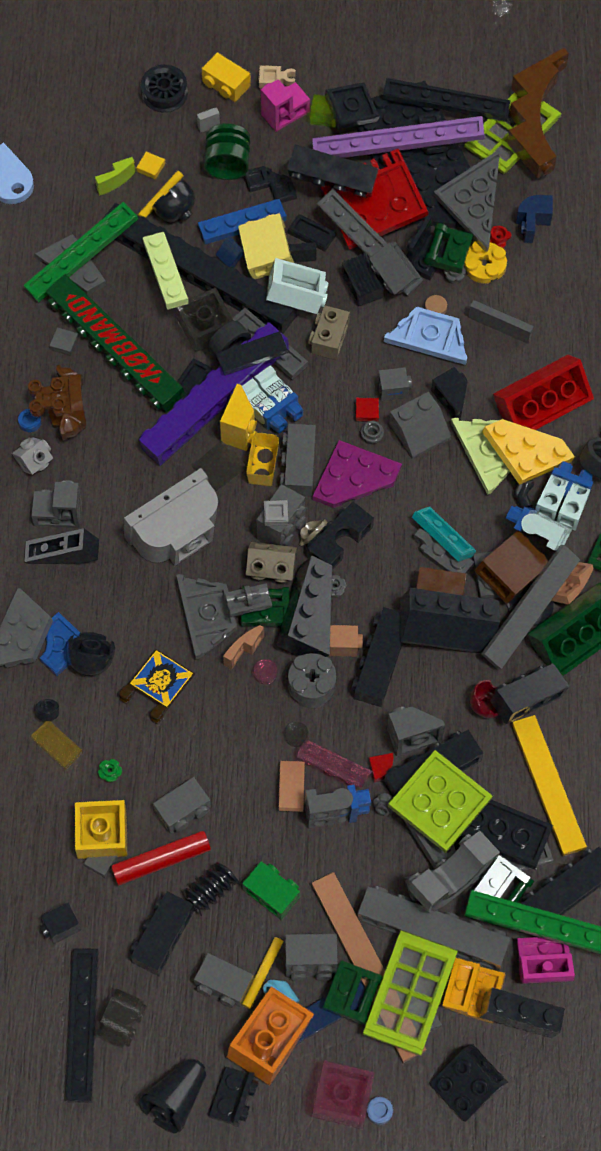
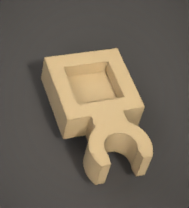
M260 66L259 88H263L266 84L278 79L286 86L295 83V79H290L289 77H295V69L281 71V66Z

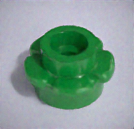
M115 759L104 760L99 765V777L107 782L116 781L122 774V767L119 766V762Z

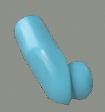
M269 980L263 985V992L265 994L273 987L296 1003L300 1001L286 981Z

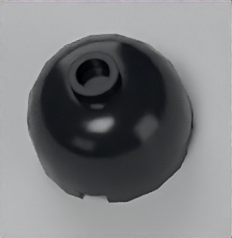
M182 180L170 188V192L165 196L162 195L152 206L156 214L167 222H175L179 219L184 222L193 214L190 210L195 204V195L189 184Z
M82 632L79 637L74 638V635L69 638L67 658L70 665L82 675H97L106 671L111 665L115 654V644L113 641H111V644L106 641L107 637L102 634Z

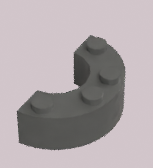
M478 831L473 836L470 834L466 835L459 842L460 848L448 860L446 858L441 860L435 866L433 872L429 869L422 874L417 872L408 880L409 891L429 913L441 909L455 899L499 855L498 849L481 831Z

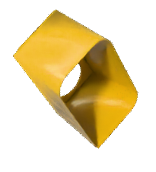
M256 433L253 435L247 466L249 484L272 486L279 438L276 435ZM262 449H268L273 453V459L268 463H262L257 458L258 452ZM258 469H265L269 472L270 475L266 476L254 473Z

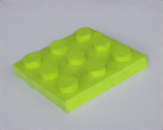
M435 750L390 801L388 807L446 853L493 796Z

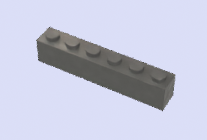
M368 886L358 912L359 921L399 935L400 931L410 933L458 951L456 957L479 963L481 966L495 971L500 970L510 938L503 931L497 929L487 930L482 928L480 923L472 920L465 922L458 919L459 917L451 912L443 914L435 911L429 913L422 904L419 905L411 902L412 900L407 896H394L388 894V891L382 887L374 886L372 888Z

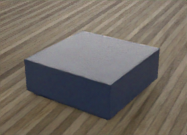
M228 237L216 255L228 267H235L244 254V250L231 237Z

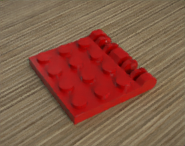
M398 148L390 151L394 164L391 163L387 153L382 155L383 162L387 167L379 169L371 197L366 196V199L354 196L353 192L345 191L343 193L336 191L379 236L429 215ZM375 159L370 160L371 166L379 168ZM320 186L324 196L332 190L331 187ZM340 229L349 250L357 247Z

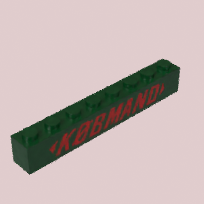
M66 274L46 290L49 300H47L49 305L55 311L59 309L63 313L62 317L68 324L74 323L77 326V332L84 339L88 337L92 341L91 345L98 353L102 351L106 355L105 358L113 367L117 365L121 369V375L127 381L132 380L136 384L135 388L141 395L144 396L146 394L151 398L149 400L150 403L157 410L161 408L167 414L176 402L183 398L185 395L183 387Z

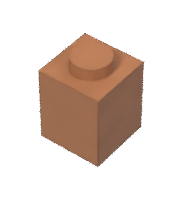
M330 625L329 656L357 657L358 648H362L363 634H358V626Z

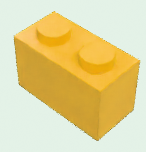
M218 52L202 68V82L207 87L220 92L224 98H229L234 102L251 86L250 73Z

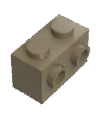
M324 305L322 313H318L316 317V331H312L309 338V344L312 345V354L335 360L338 359L349 326L350 312Z
M251 542L248 548L246 575H250L253 579L258 580L265 579V577L274 578L277 582L293 580L297 547Z

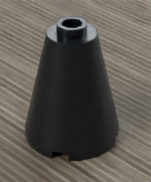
M196 1059L183 1062L141 1097L139 1105L146 1115L149 1113L154 1115L156 1119L153 1122L164 1130L171 1133H177L179 1130L180 1133L186 1124L207 1076L205 1066Z

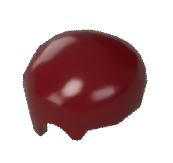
M491 680L479 681L470 696L471 708L475 713L487 719L499 716L490 702L495 694L494 690L497 688L491 684Z

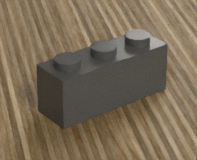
M288 424V432L283 433V446H287V452H282V466H286V471L281 473L280 485L282 484L302 496H312L316 425Z

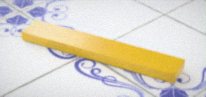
M533 715L512 722V727L548 820L553 825L552 830L562 856L585 850L587 848L536 716Z

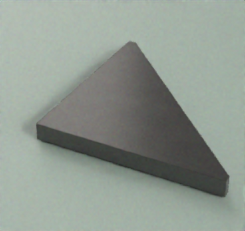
M499 150L434 191L433 195L468 233L473 234V239L485 252L489 250L500 157Z

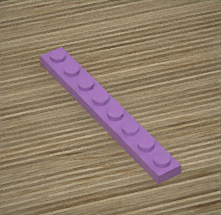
M480 116L312 139L313 150L344 158L390 152L397 148L399 150L483 140L485 135L483 117Z

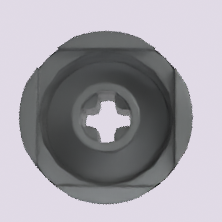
M311 653L295 658L289 669L288 688L290 695L299 705L306 708H319L334 696L336 690V670L331 659Z

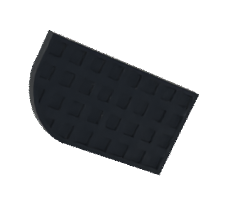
M422 81V82H419V83H418V84L427 85L426 81ZM382 94L371 98L379 115L378 121L357 125L356 128L358 132L419 125L418 115L437 112L440 114L441 121H446L439 109L382 99ZM448 144V151L427 154L425 147L399 150L428 213L432 216V226L442 223L448 228L462 227L433 196L434 191L471 168L459 144ZM390 152L370 154L371 158L377 161L380 170L387 167L382 159V155L386 153L391 163L394 164ZM426 217L421 218V219H419V220H417V221H418V222H420L421 220L425 221Z

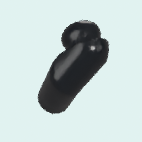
M533 479L520 485L518 483L514 491V496L522 509L524 507L532 508L533 506L527 496L529 490L532 489L531 487H534Z

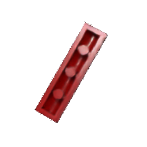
M201 831L112 865V872L117 885L120 886L211 851L205 831Z

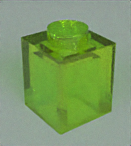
M314 94L310 124L335 127L336 121L326 97Z

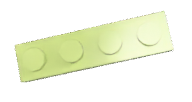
M164 232L143 237V242L167 310L189 304Z

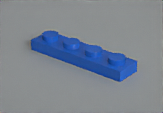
M276 199L198 222V228L204 244H209L239 235V225H243L248 221L265 218L268 215L280 213L283 221H286V213L280 199Z

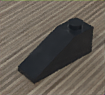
M82 528L26 541L24 562L26 564H82L98 560L99 538Z

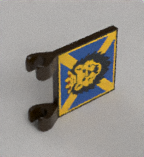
M155 649L132 680L122 688L119 693L120 701L127 704L136 691L158 704L151 711V721L158 724L195 676V673Z

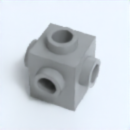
M34 437L24 440L20 444L21 447L12 453L23 471L32 475L37 471L45 469L49 465L48 462L53 459L49 452L51 448L48 443L43 439L40 440Z

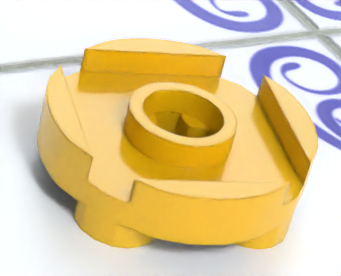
M475 241L469 248L464 264L469 278L484 284L491 283V280L496 278L500 279L504 275L507 266L506 251L504 248L489 242V250L485 252ZM481 260H488L491 264L487 263L486 266H483Z

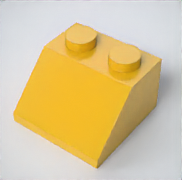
M237 384L220 420L221 443L247 451L252 443L253 435L257 433L255 431L257 421L254 420V410L242 386Z

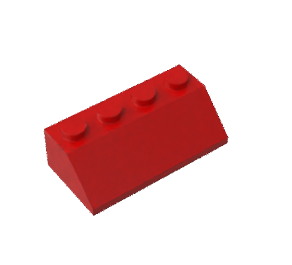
M566 355L493 393L499 413L504 420L533 430H537L594 399L581 359L571 355Z

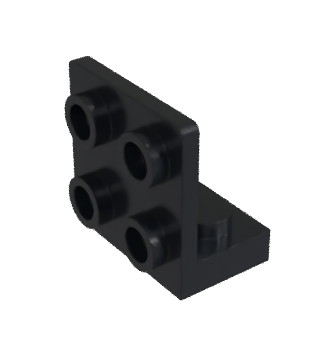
M428 215L425 221H420L416 230V236L409 239L406 247L409 250L406 255L418 274L429 281L437 270V267L429 266L424 262L434 238L431 235V215ZM441 241L437 254L438 257L443 258L448 242Z
M472 1044L464 1048L431 1082V1086L455 1113L466 1122L493 1094L500 1091L508 1081Z

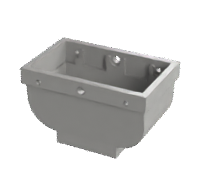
M198 469L124 517V538L146 560L163 562L170 559L175 566L213 541L218 498L216 492L209 484L208 476L203 469Z

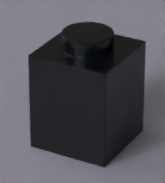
M68 902L41 916L44 923L40 925L46 939L51 937L54 944L81 931L80 925Z

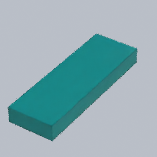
M431 507L414 512L412 518L458 562L474 556L476 550Z

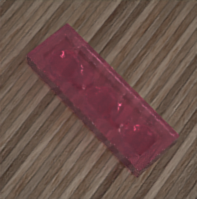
M309 740L301 746L297 757L303 759L305 763L315 765L325 770L329 775L338 776L346 780L348 784L355 785V787L362 788L372 773L371 770Z

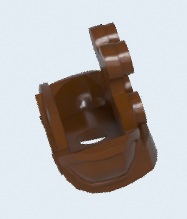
M57 365L56 372L58 377L52 378L50 386L43 387L39 380H31L28 383L29 394L35 397V400H32L29 404V410L31 415L39 417L48 409L53 427H59L62 439L67 440V438L74 437L79 432H82L87 426L81 389L83 386V375L77 374L71 368Z

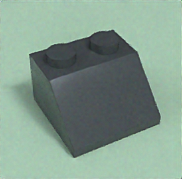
M429 392L390 411L389 425L412 459L451 439L441 408Z
M398 707L389 714L387 732L396 756L442 742L445 724L443 720L417 708Z

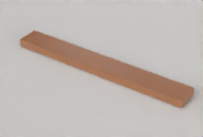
M333 872L312 882V887L351 963L384 977L385 970L335 873ZM361 979V982L366 989L369 981ZM380 985L377 987L372 1004L375 1002ZM389 988L384 1003L402 1009L403 1004L396 991ZM382 1008L379 1017L383 1025L395 1030L400 1015ZM405 1017L400 1032L418 1039L419 1035L410 1018ZM395 1047L403 1063L418 1056Z

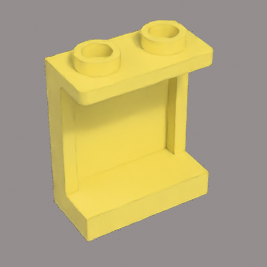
M280 213L268 215L256 221H248L238 226L247 267L253 279L270 275L275 258L294 263L285 234V224Z

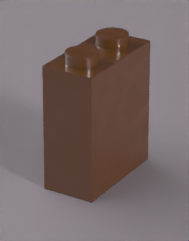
M518 530L488 555L475 569V572L508 604L538 577L549 561Z

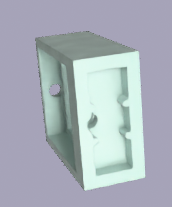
M275 258L269 275L266 300L318 314L320 306L324 307L327 299V294H325L328 287V282L325 281L326 272Z

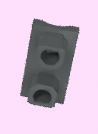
M267 583L253 587L246 585L244 589L225 593L231 617L272 607Z

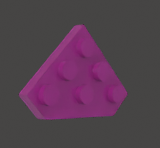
M339 440L313 494V500L336 508L349 500H358L371 495L374 491L391 488L396 482L402 464Z

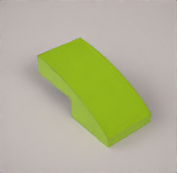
M133 157L112 163L113 171L95 177L99 196L118 188L135 174Z

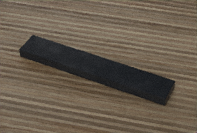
M386 78L382 96L384 100L478 117L482 116L506 122L511 100L390 78Z
M73 948L66 1103H92L98 949Z

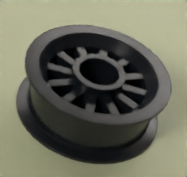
M166 64L157 65L147 70L142 77V98L150 109L163 113L172 112L182 107L188 97L187 78L179 68Z

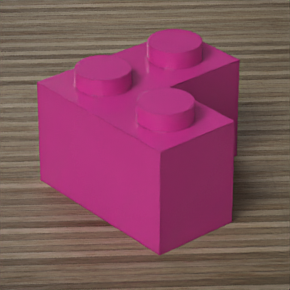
M278 79L266 84L261 89V115L275 132L310 112V98L296 82L290 86H284Z

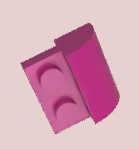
M541 937L517 938L520 965L519 975L522 984L574 981L575 973L569 945Z

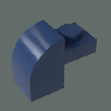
M533 195L524 199L520 204L516 224H521V234H524V243H533L535 225H551L553 195Z

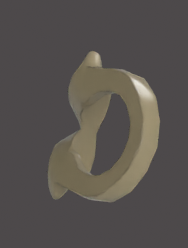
M325 519L308 522L300 530L301 542L299 545L303 546L311 541L328 522ZM308 530L313 531L310 535L308 534Z

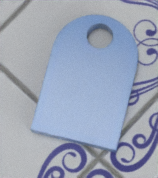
M3 142L0 144V202L6 204L23 202L33 191V177L26 166ZM16 188L24 189L23 192L19 194L13 192V190Z

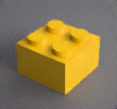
M124 800L75 802V851L78 859L127 856V818Z

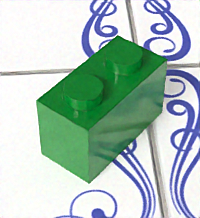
M261 861L242 883L243 891L282 921L300 899L299 886L289 878L287 880L279 875V870L272 864L268 863L266 865Z

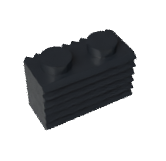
M365 253L342 262V275L358 306L383 298V290L385 289L383 278L378 277L371 267L372 262Z

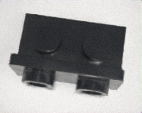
M226 1066L209 1117L236 1127L240 1126L241 1120L246 1122L250 1110L247 1102L249 1096L254 1097L258 1086V1081H255V1073L250 1072L248 1074Z

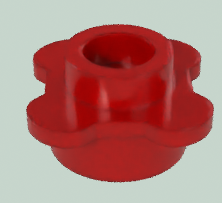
M493 226L490 234V243L505 248L506 241L511 238V232L507 231L503 226Z

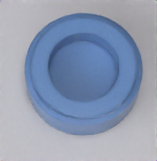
M376 1097L369 1102L367 1116L371 1122L383 1125L391 1119L393 1107L388 1099Z

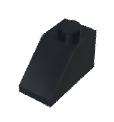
M453 367L432 380L431 391L451 417L459 418V421H461L468 381L462 372L459 373Z

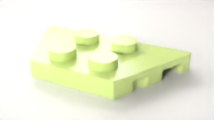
M459 418L451 419V424L487 495H489L510 473L507 466L482 433L485 426L499 420L483 421L482 419H473L471 422L459 421Z

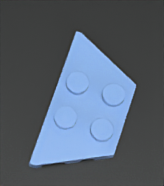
M416 307L409 313L407 318H403L397 324V327L391 333L385 334L384 342L463 365L467 363V354H465L459 318Z

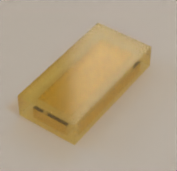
M46 721L31 735L32 740L65 770L83 754L82 749L51 721Z

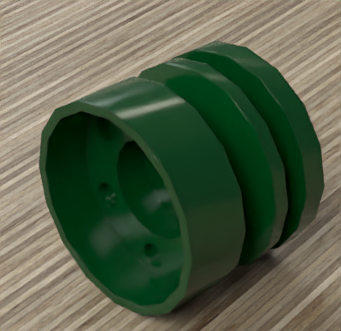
M223 123L211 127L206 133L204 169L214 178L222 180H234L245 176L249 171V132L235 124Z

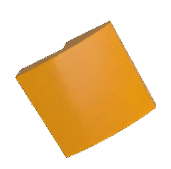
M455 958L442 1006L462 1015L493 1024V1021L479 1018L484 993L492 987L502 990L506 976L505 973L481 967L479 963Z

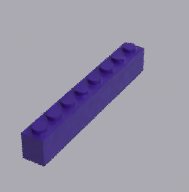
M269 322L264 327L258 328L254 336L242 344L279 332V330ZM282 334L286 347L289 350L288 338ZM281 356L225 376L221 366L217 370H212L200 385H195L186 398L177 401L168 414H164L158 419L156 425L142 433L139 439L141 449L161 466L228 405L237 384L243 386L252 378L255 380L256 375L271 366Z

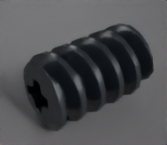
M218 862L214 864L215 871L212 869L206 871L208 878L201 875L199 877L200 884L197 882L191 883L193 891L189 888L184 889L186 900L194 904V911L202 916L201 907L207 911L210 910L208 901L217 904L216 894L222 898L225 897L223 888L232 891L230 882H234L237 885L240 884L231 870Z

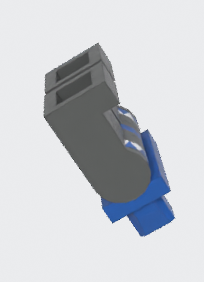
M348 785L347 789L339 788L333 793L317 795L316 789L306 790L304 808L308 828L342 823L348 819L349 823L357 822L358 815L368 814L370 811L371 798L369 789L356 791L355 785Z

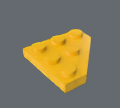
M503 419L485 426L482 430V433L519 485L554 470V467L558 468L562 461L570 463L575 458L562 439Z

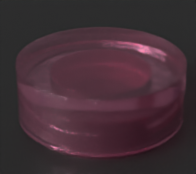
M267 659L257 662L254 666L256 681L265 685L274 682L277 678L276 664Z

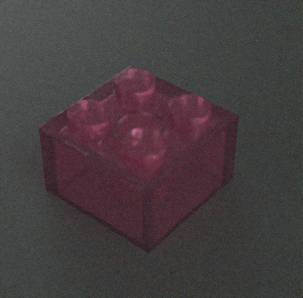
M324 1061L312 1118L363 1129L375 1072Z

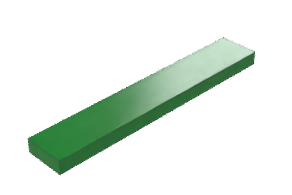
M122 202L25 283V289L39 303L47 296L46 290L64 274L70 277L136 222L138 220L137 215Z
M471 890L465 912L467 917L601 954V926Z

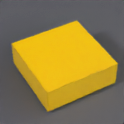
M145 152L136 170L138 173L156 180L165 165V159Z

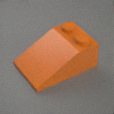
M271 987L230 1044L227 1058L248 1072L255 1073L257 1078L270 1085L287 1061L313 1018L314 1013Z

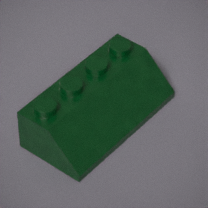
M600 582L527 633L536 654L547 666L554 664L562 676L601 649Z

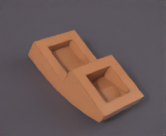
M579 562L551 601L570 604L586 585L594 569L593 565Z
M259 625L246 632L234 642L223 656L224 666L233 669L244 651L253 655L264 638V627Z
M280 761L279 811H303L305 762Z

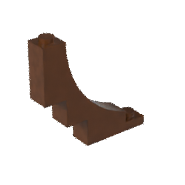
M565 48L514 75L511 89L519 99L511 103L509 116L517 126L509 130L507 144L536 178L544 174H550L555 168L557 156L549 146L543 133L540 109L549 91L557 83L558 72H561L567 66L569 53Z

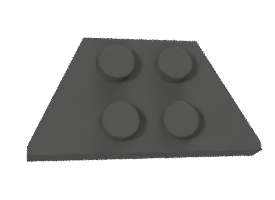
M182 574L176 575L195 658L200 659L237 630L235 616L231 617L225 593L228 592L227 584L211 583L200 578L197 580L185 578Z
M17 588L0 626V666L5 665L6 668L20 663L35 662L53 622V619L20 588Z

